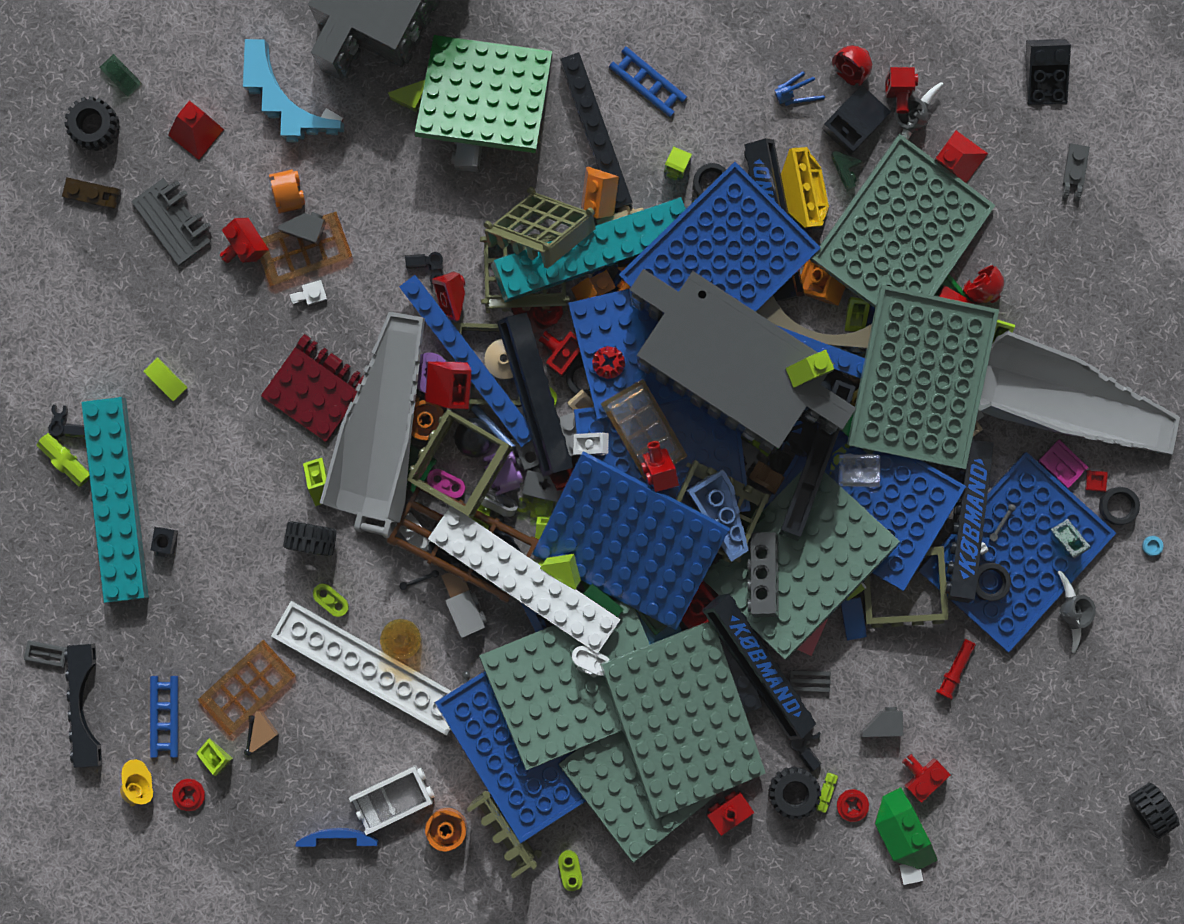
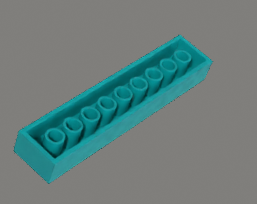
M680 197L595 226L596 229L548 269L544 268L540 252H537L538 256L531 260L526 249L519 254L513 253L494 260L491 267L504 302L506 303L635 259L686 210L682 198Z
M116 397L83 401L81 403L104 603L149 598L126 398Z

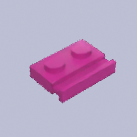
M1057 440L1038 460L1066 488H1069L1088 468L1060 440Z

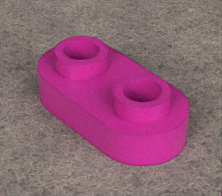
M434 469L427 476V482L431 487L452 498H459L465 493L466 487L464 482L443 470ZM437 475L441 477V482L439 483L434 482V477ZM454 484H457L459 486V490L457 492L452 491V486Z

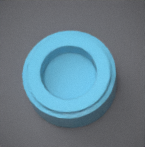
M1149 536L1144 539L1142 549L1149 556H1157L1163 550V542L1159 537Z

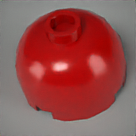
M850 45L843 47L832 58L833 67L836 65L842 72L836 73L850 85L854 86L856 83L859 84L858 86L862 85L872 72L873 63L866 49L859 46Z
M990 265L978 272L979 276L974 279L973 283L968 280L963 287L965 293L976 303H994L1001 297L1000 293L1003 291L1005 284L1004 277L996 266Z

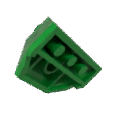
M900 787L884 795L877 813L875 826L893 861L917 869H922L938 861L933 846L902 788Z

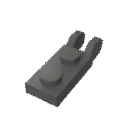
M1069 144L1063 177L1062 199L1068 198L1070 185L1076 186L1074 201H1080L1088 162L1089 146Z

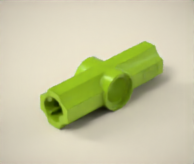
M47 433L38 441L36 446L51 459V463L59 471L65 473L76 485L81 487L90 479L89 471L77 460V456H73L67 447H63L53 435Z

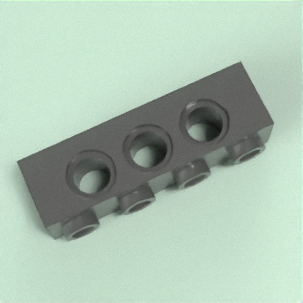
M775 532L752 533L751 539L748 541V550L751 551V559H748V571L751 572V579H748V592H751V600H748V612H751L754 618L779 617L778 535ZM761 551L768 552L767 557L764 559H758V554ZM761 571H767L768 575L765 579H758V574ZM761 591H767V597L759 600L758 594Z

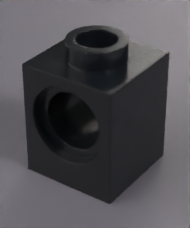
M155 527L150 551H156L155 555L161 557L174 554L178 530ZM162 537L168 539V546L166 548L160 546L159 542Z

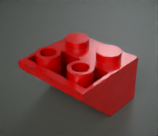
M428 361L425 401L449 409H469L472 370L468 362Z

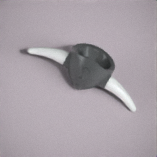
M942 82L931 88L921 100L916 97H908V113H896L895 108V119L903 127L901 135L907 140L915 130L928 124L927 108L934 95L943 86Z
M1058 571L1064 586L1066 600L1060 608L1059 615L1070 625L1073 636L1071 652L1075 653L1081 638V628L1087 627L1094 620L1096 607L1090 597L1085 595L1076 596L1067 577L1062 571Z

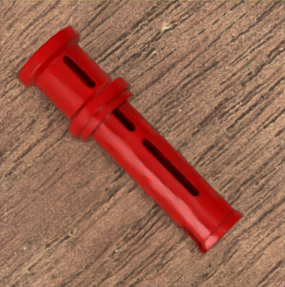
M964 639L949 672L943 675L944 680L940 688L936 689L938 694L948 699H953L952 694L957 684L961 683L960 676L976 646L975 643Z

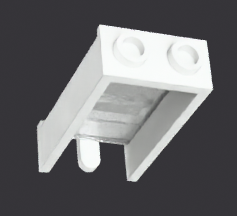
M417 765L349 797L350 802L353 801L358 819H361L366 835L434 802L432 798L435 795L430 786L426 787L424 782L426 776L422 768L418 769Z

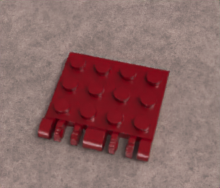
M304 334L261 394V397L327 442L343 420L350 402L354 401L357 394L356 388L358 384H361L364 375L360 378L355 388H353V384L361 373L356 371L348 383L343 381V377L348 373L351 366L345 364L338 376H336L335 373L343 363V360L331 353L323 365H321L320 362L328 350L323 348L316 359H312L309 356L317 348L318 343L313 341L304 353V349L312 339Z

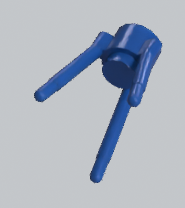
M805 72L799 73L774 90L779 104L785 103V106L825 99V96L791 99L794 97V90L815 80V77H811L792 87L789 86L805 75Z

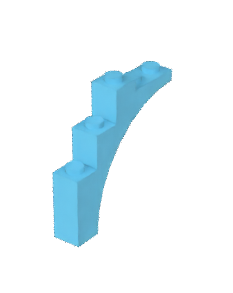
M245 39L243 87L250 94H261L262 91V112L268 115L269 118H280L281 115L280 135L287 142H298V139H304L305 132L309 135H318V132H326L327 135H338V132H344V123L341 120L325 119L310 114L289 100L281 90L273 74L269 44L265 39Z

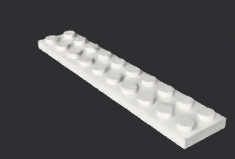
M452 506L449 507L428 538L597 654L620 621L619 618L576 589L568 587L540 569L541 566Z
M293 601L289 603L271 637L441 733L448 735L450 728L434 702L450 693L451 690Z

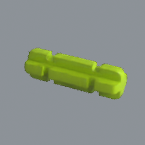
M833 773L826 774V783H823L821 789L820 804L816 806V810L826 813L829 805L827 803L831 801L835 789L833 785L838 780V776Z

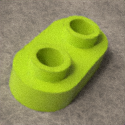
M319 584L314 588V600L330 614L340 617L348 612V601L330 585ZM321 590L327 591L326 597L320 596ZM337 603L342 604L343 607L341 610H337L335 608V605Z
M565 850L558 859L562 883L567 890L576 891L582 886L583 882L579 858L574 851ZM568 857L571 858L572 863L566 864L565 859ZM572 877L575 878L576 883L570 884L569 879Z

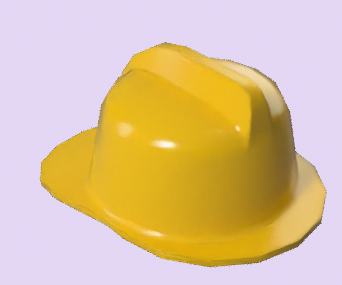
M137 759L129 760L122 768L120 794L130 806L147 804L153 797L151 773L142 761Z

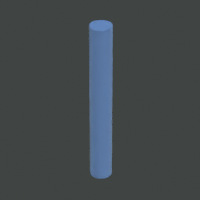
M474 405L471 408L473 413L487 423L492 433L498 439L514 447V450L516 446L478 405Z

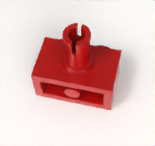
M890 67L885 78L886 98H896V113L905 114L909 112L908 97L915 91V86H918V74H915V67Z
M234 218L222 229L230 243L220 253V257H223L222 260L226 263L231 262L236 255H238L242 263L256 262L269 251L249 218Z
M545 331L543 333L544 337L541 336L539 342L553 351L550 358L546 361V365L562 377L569 366L580 355L576 335L570 331L563 341H558Z
M658 441L649 442L647 444L649 453L642 454L644 462L641 463L642 472L646 476L648 485H652L655 492L679 486L676 468L667 449H660V442Z
M909 754L907 758L912 764L906 758L902 763L914 776L904 786L922 803L951 774L934 758L923 767L912 754Z
M735 791L730 792L725 796L726 800L719 805L716 802L708 808L710 812L707 813V816L721 836L754 814V811L740 791L737 793Z

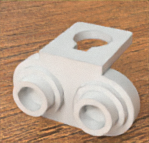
M585 646L575 648L571 656L573 663L577 666L576 669L594 678L597 675L603 676L600 664L609 661L608 657L600 653L597 654Z

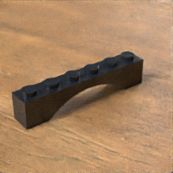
M95 643L68 645L67 650L64 652L65 661L68 662V670H66L65 676L66 681L69 682V690H67V701L70 702L68 721L71 722L72 729L69 731V741L73 747V751L70 752V761L73 763L74 768L102 765L101 744L89 729L83 710L85 684L90 672L96 665Z

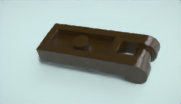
M66 177L62 197L117 209L118 203L116 201L117 197L120 196L121 189ZM105 193L110 194L108 200H104Z

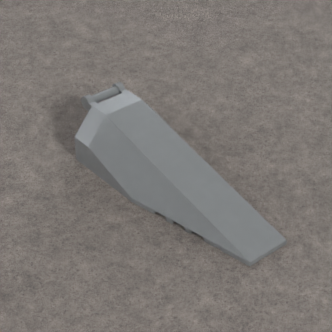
M394 312L388 313L378 336V341L372 350V359L369 366L366 365L364 369L365 375L363 380L356 388L357 394L354 401L350 402L339 429L320 504L357 515L354 525L356 532L362 533L366 531L389 538L394 530V525L400 523L406 497L410 441L425 322L423 317ZM367 517L385 521L384 527L367 524L365 520Z
M1010 331L998 336L992 344L978 408L980 412L996 418L1060 434L1168 455L1173 454L1180 417L1153 403L1152 400L1145 396L1141 397L1132 392L1133 389L1120 385L1114 378L1101 374L1100 370L1077 357Z

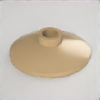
M502 339L497 340L488 347L485 353L486 368L497 378H513L508 359L506 362L500 360L502 355H507Z

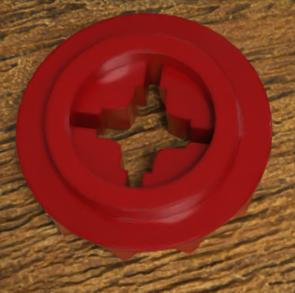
M606 346L594 354L592 365L594 371L599 376L611 379L622 373L625 367V359L622 352L616 347ZM605 357L608 359L614 358L612 362L614 369L610 365L603 366Z
M183 779L173 789V801L181 810L193 811L199 808L205 800V790L202 784L195 779ZM186 789L187 791L195 789L194 793L192 794V800L190 798L182 800L186 795Z
M856 789L845 790L839 795L836 803L840 816L850 822L863 819L869 810L868 798L863 792ZM857 799L856 805L860 810L851 809L850 811L846 800L853 802Z

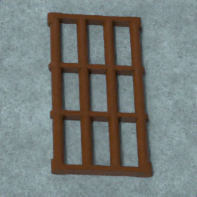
M416 486L412 497L402 513L400 523H397L387 539V543L394 547L398 546L426 560L428 564L431 565L432 563L463 579V582H469L507 603L511 595L471 575L474 571L472 568L465 572L436 557L440 548L438 545L435 546L430 554L396 537L401 526L427 539L431 535V531L405 519L411 508L438 522L444 516L415 501L420 490L431 495ZM452 498L453 500L457 501L458 503H460V504H462V505H464V506L466 505V504L463 503L464 501H462V500H459V501H458V500ZM478 510L474 515V518L491 526L490 532L493 533L496 528L530 545L531 547L526 555L530 558L539 539L533 536L529 537L500 522L499 519H494Z

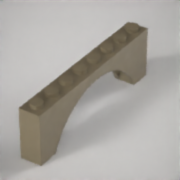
M774 296L756 311L777 326L841 350H850V353L862 354V351H867L872 324L859 331L841 335L814 332L790 319L779 307Z

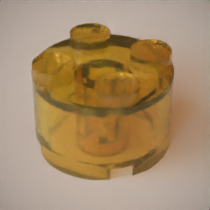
M396 619L389 622L382 630L380 644L383 651L391 658L398 660L408 659L419 651L423 640L422 632L415 622L409 619ZM399 634H401L402 636H406V640H404V645L402 644V642H397Z

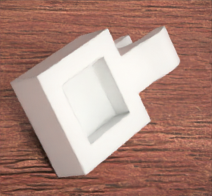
M321 280L302 285L303 292L290 294L293 304L306 300L309 306L327 300Z

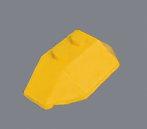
M808 147L791 148L788 151L781 172L788 213L805 228L823 226V220L826 217L829 204L821 166L810 154Z

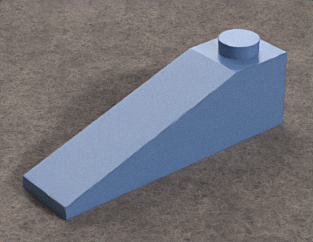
M724 470L718 471L686 489L685 493L698 512L730 528L721 545L730 561L749 551L739 515L740 511L736 502L734 486Z

